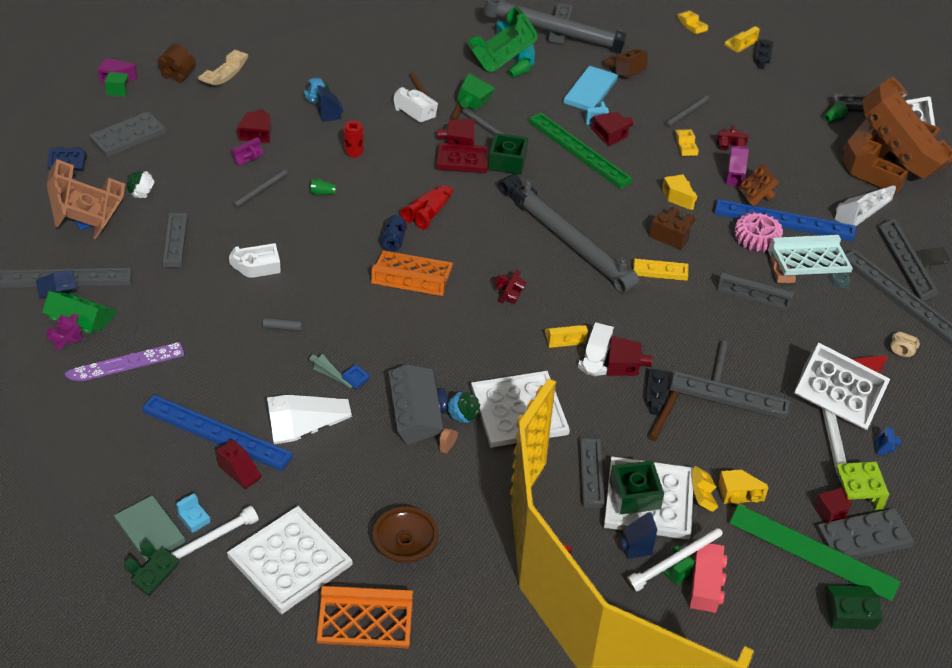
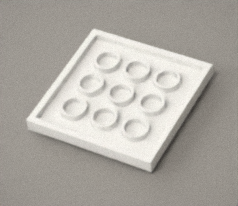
M548 371L471 383L472 393L479 399L481 404L479 414L490 448L517 443L515 441L519 428L516 426L517 420L521 414H525L529 401L535 399L539 386H543L547 379H550ZM556 392L554 394L549 438L569 435L570 431Z
M611 457L609 480L612 465L642 461ZM654 462L664 491L661 510L620 515L610 482H608L604 528L623 530L647 512H651L658 529L657 535L690 540L693 501L692 467Z
M299 506L227 552L228 558L281 615L353 565L352 559Z

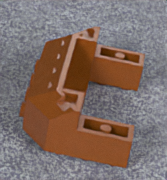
M893 76L876 87L862 100L865 117L868 119V123L876 129L878 136L887 143L889 150L898 157L899 163L914 174L926 179L946 170L952 165V148L944 140L939 142L905 101L904 97L908 92Z
M867 118L843 147L842 153L844 155L842 161L850 175L881 188L894 185L896 186L895 194H898L903 188L909 172L908 169L884 160L890 151L888 145L878 136V132L868 123ZM922 121L937 140L941 128Z

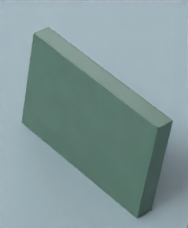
M153 495L114 515L115 521L146 563L150 560L140 553V546L145 540L157 552L162 547L169 552L185 543L184 536Z

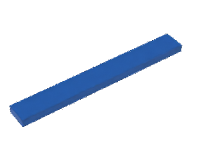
M717 200L714 215L740 219L746 213L752 214V212L759 214L761 212L763 215L773 216L774 220H778V223L782 225L781 228L822 236L839 235L841 239L854 241L855 225L726 200Z
M153 395L142 407L143 413L223 446L233 439L247 451L251 459L279 471H283L293 458V453L159 396Z

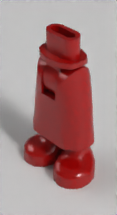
M446 185L431 189L415 199L412 204L405 206L401 210V216L407 223L415 220L418 228L426 230L431 224L430 219L434 218L451 198L453 189Z

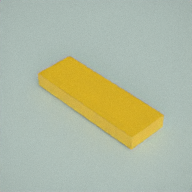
M634 259L633 271L638 276L688 280V264Z

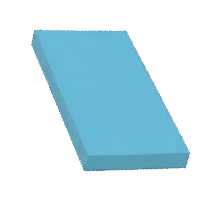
M589 66L566 95L564 103L583 110L597 107L617 81L618 75Z

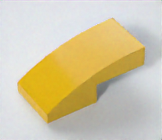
M691 11L677 14L680 22L692 33L698 34L708 31V25L699 21L698 14Z
M691 129L675 130L681 155H698L699 149L695 144L693 131Z
M695 466L692 471V483L696 500L700 506L713 512L718 508L711 494L716 485L709 473Z

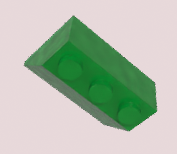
M49 291L42 313L49 315V319L55 321L61 315L70 317L73 313L77 314L79 317L77 324L82 327V331L93 333V331H102L116 315L117 310L71 293Z

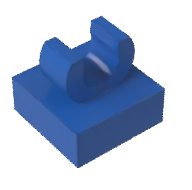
M886 427L875 437L877 454L884 456L888 451L895 452V445L901 446V439L894 436V429Z

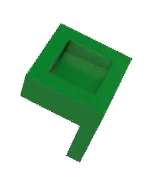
M109 72L105 80L107 95L125 97L127 94L125 83L128 79V74Z
M678 545L675 546L672 555L682 549ZM688 556L662 573L677 586L692 575L695 561Z

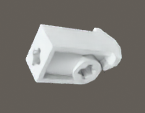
M401 87L394 94L395 110H403L419 122L436 117L438 103L424 93L417 90L408 91Z
M276 243L239 249V246H237L229 255L230 265L246 277L253 278L281 273Z
M595 322L587 344L584 361L579 360L578 368L586 374L592 376L606 375L608 367H605L604 364L610 349L614 327Z

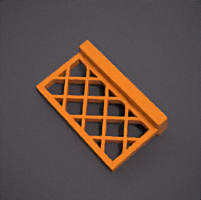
M383 250L377 263L372 267L371 283L443 296L453 263Z
M322 586L317 643L409 648L413 591ZM326 605H335L340 611L330 618L325 612ZM352 606L359 607L363 611L355 619L346 612ZM374 608H381L385 612L378 620L369 613ZM397 609H407V616L401 621H398L392 614ZM344 614L350 623L340 629L334 621ZM366 615L373 624L363 630L357 622ZM389 616L396 625L389 631H386L380 623ZM330 624L338 631L332 637H323V630ZM354 625L361 634L356 638H348L345 632ZM376 626L384 634L378 640L371 639L368 635ZM400 628L405 633V641L394 640L391 634Z

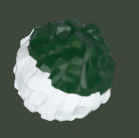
M137 171L128 175L126 187H128V191L134 197L146 198L147 193L150 192L154 184V180L147 171Z

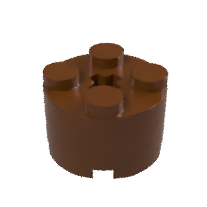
M173 44L159 57L157 62L161 69V75L164 78H172L178 83H182L193 71L196 61L192 54L189 55L186 52L187 49L185 47Z

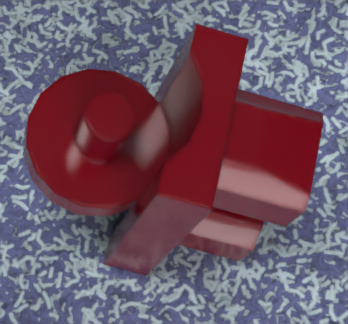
M731 125L730 130L725 129L718 132L716 144H719L720 150L725 151L729 149V145L745 147L749 133H741L740 130H735V125Z
M517 269L510 280L505 274L498 275L495 278L494 284L497 290H504L498 302L503 304L507 300L515 304L527 282L519 278L521 272Z

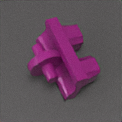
M256 137L231 149L236 165L240 166L250 160H256L258 156L264 154L260 145V138Z
M73 313L70 317L61 315L57 320V327L59 329L50 327L47 330V339L54 342L55 349L60 350L67 342L78 343L82 340V329L77 324V319L79 318L77 314Z

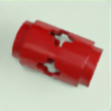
M349 121L343 128L344 152L348 157L358 158L364 152V128L358 121Z

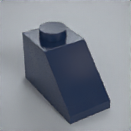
M318 85V113L321 121L341 119V112H343L342 102L339 103L336 95Z
M73 270L52 273L35 280L39 299L46 298L49 291L78 292Z
M647 512L623 529L619 545L621 551L625 552L627 559L652 555L658 529L651 512Z

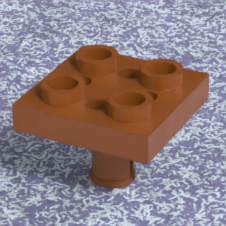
M763 163L747 179L743 180L738 188L749 203L755 206L763 197L768 201L772 200L776 194L772 189L780 182Z

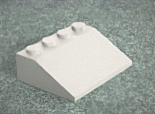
M818 343L812 349L805 363L794 394L867 430L890 379Z

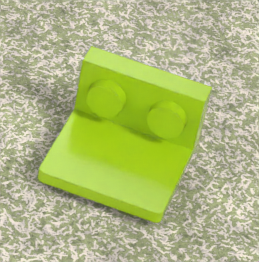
M877 462L837 464L836 469L847 499L868 498L875 510L884 509L889 492Z

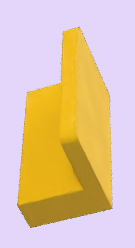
M755 26L746 32L743 31L725 41L724 45L738 53L757 42L760 29Z
M586 325L545 329L549 348L586 344L588 329Z

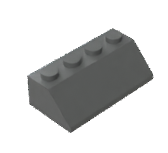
M406 364L390 370L389 377L397 430L405 443L410 445L440 434L444 430V424L433 369Z

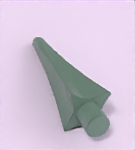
M315 354L311 355L309 360L314 363L313 370L325 374L349 388L353 387L342 379V375L323 354L320 357Z

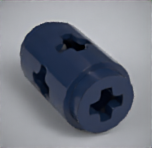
M393 215L386 221L381 237V243L385 250L393 252L402 246L407 229V224L403 217Z

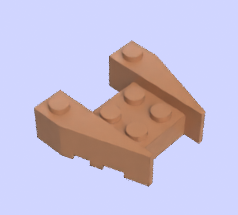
M56 159L49 170L47 189L55 226L58 227L65 216L95 226L93 239L96 240L123 199L125 183L108 178L102 188L98 189L73 180L74 165Z

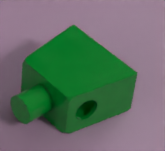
M468 73L457 99L463 108L471 107L474 110H478L491 100L495 88Z

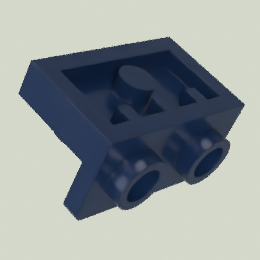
M63 147L49 148L47 168L50 170L56 159L74 165L73 171H84L87 154L84 149L78 147L72 149H65Z

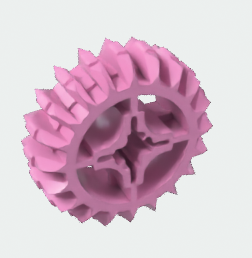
M752 212V214L746 213L745 216L742 215L736 222L734 229L735 239L738 240V244H743V248L748 247L750 250H756V252L759 250L765 252L769 250L772 238L782 237V225L778 223V220H774L773 216L769 217L767 214H761V212L759 214Z

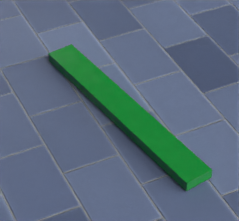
M543 113L529 118V124L617 188L622 189L632 183V177Z
M738 504L730 521V524L852 583L871 587L877 595L890 601L893 600L901 583V580L741 504Z

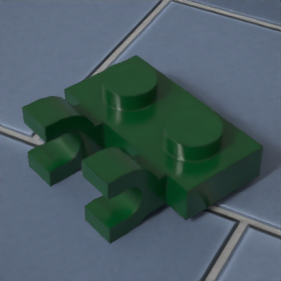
M145 540L140 546V553L150 561L141 568L134 559L129 557L124 562V565L126 566L125 570L134 576L131 580L132 584L147 596H150L180 562L163 547L157 552Z

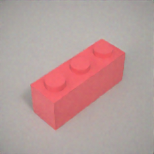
M709 543L695 552L690 608L716 613L718 605H723L725 592L721 591V586L725 585L726 573H722V569L726 568L727 555H724V546Z

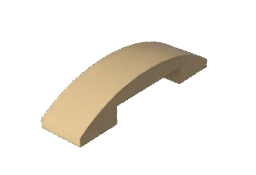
M234 50L226 56V62L213 72L207 70L198 79L212 85L223 84L238 73L246 62L248 54Z

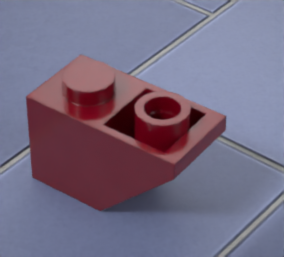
M843 486L836 490L820 493L814 509L824 523L846 519L853 499H847Z

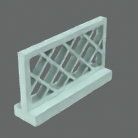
M839 235L772 238L768 250L770 256H775L784 275L851 272L853 269L839 245L841 241ZM827 256L833 259V262L825 259L824 257ZM793 257L801 262L797 263L791 260V258ZM811 257L817 260V262L815 263L807 258ZM821 262L829 267H823L819 263ZM836 262H839V263L843 264L844 266H840V265L836 264ZM805 263V264L811 266L812 268H807V267L803 266L802 264ZM786 264H789L795 268L788 269Z

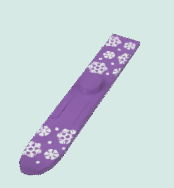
M177 342L77 367L66 371L65 376L73 381H85L185 355L181 343Z

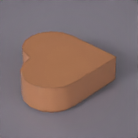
M445 428L441 432V452L448 453L457 440L458 431Z

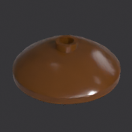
M397 507L388 510L377 519L373 527V542L376 549L384 557L395 562L410 563L419 561L427 557L435 549L438 542L439 534L435 520L425 511L414 507Z

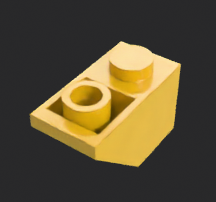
M685 176L664 177L662 191L668 202L689 210L694 209L697 196Z
M743 470L721 471L718 486L724 504L765 501L768 491L767 484Z

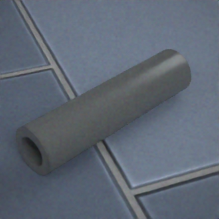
M264 318L263 328L301 331L302 321Z

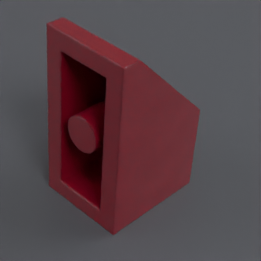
M233 439L216 450L218 467L245 490L262 478L247 451Z

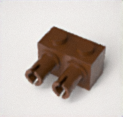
M634 48L622 54L618 53L615 55V58H607L605 65L606 67L616 68V74L622 75L623 78H630L632 75L639 74L647 69V50Z
M671 207L667 213L659 212L652 220L649 237L682 250L689 241L691 226L695 222V217L693 215L690 216L688 213L682 220L677 219L676 217L680 213L677 208L674 210V207Z

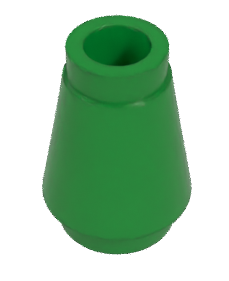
M526 58L520 59L508 70V75L514 78L529 73L532 68L531 63Z
M842 102L836 103L823 115V118L827 123L843 118L848 113V108Z
M318 178L316 180L312 179L310 193H314V195H334L336 185Z

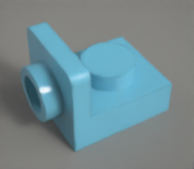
M604 101L600 102V107L586 108V125H592L593 116L609 113Z
M195 494L183 498L176 504L178 517L191 533L211 523L208 514L198 504Z

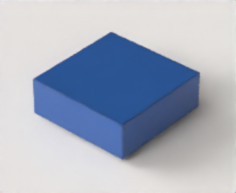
M355 364L343 373L342 379L357 390L369 381L370 375Z

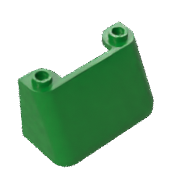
M517 6L507 13V20L510 25L486 43L479 36H474L466 41L482 66L489 72L497 70L537 40L536 30L524 12Z

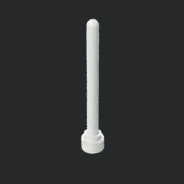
M248 506L242 510L239 517L171 554L180 559L242 524L251 525L259 520L254 508Z
M713 530L642 574L640 572L631 574L627 577L630 585L635 592L640 591L647 584L646 581L721 537L723 534L722 530Z

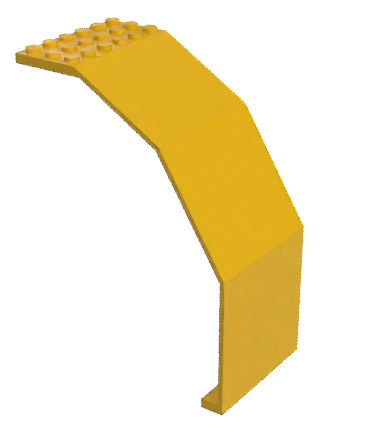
M547 379L543 386H539L535 399L529 401L525 414L519 416L516 424L519 428L515 437V441H517L514 450L516 459L512 466L515 470L511 478L513 486L510 495H512L511 507L519 588L577 668H748L754 652L752 649L744 646L738 662L607 604L535 509L532 502L531 488L547 461L556 381Z

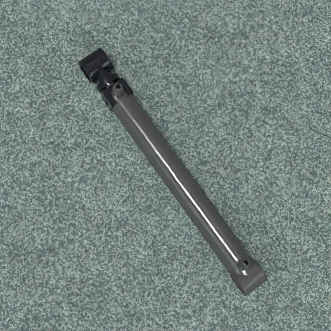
M512 174L498 182L499 190L504 196L511 194L515 200V205L519 209L529 211L614 283L618 292L624 294L639 285V277L636 272L625 269V258H620L618 263L541 200L537 196V191L531 187L530 180H526L525 185H523L520 177Z

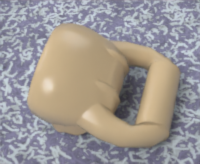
M903 332L893 334L890 343L892 352L901 357L913 356L916 353V349L920 346L917 337Z

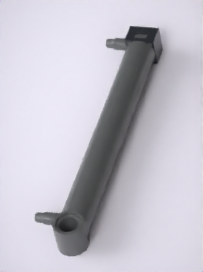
M486 0L484 14L489 17L500 16L507 18L509 10L517 6L524 12L532 26L610 47L611 51L621 54L627 33L621 29L613 33L505 2L506 0Z

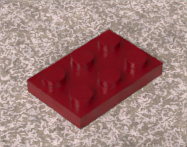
M439 143L436 169L487 173L489 147Z

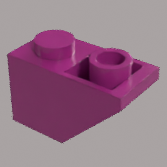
M105 58L97 69L99 81L105 83L109 72L128 74L126 82L135 80L138 77L136 64Z
M731 146L726 170V185L739 186L745 180L748 147Z

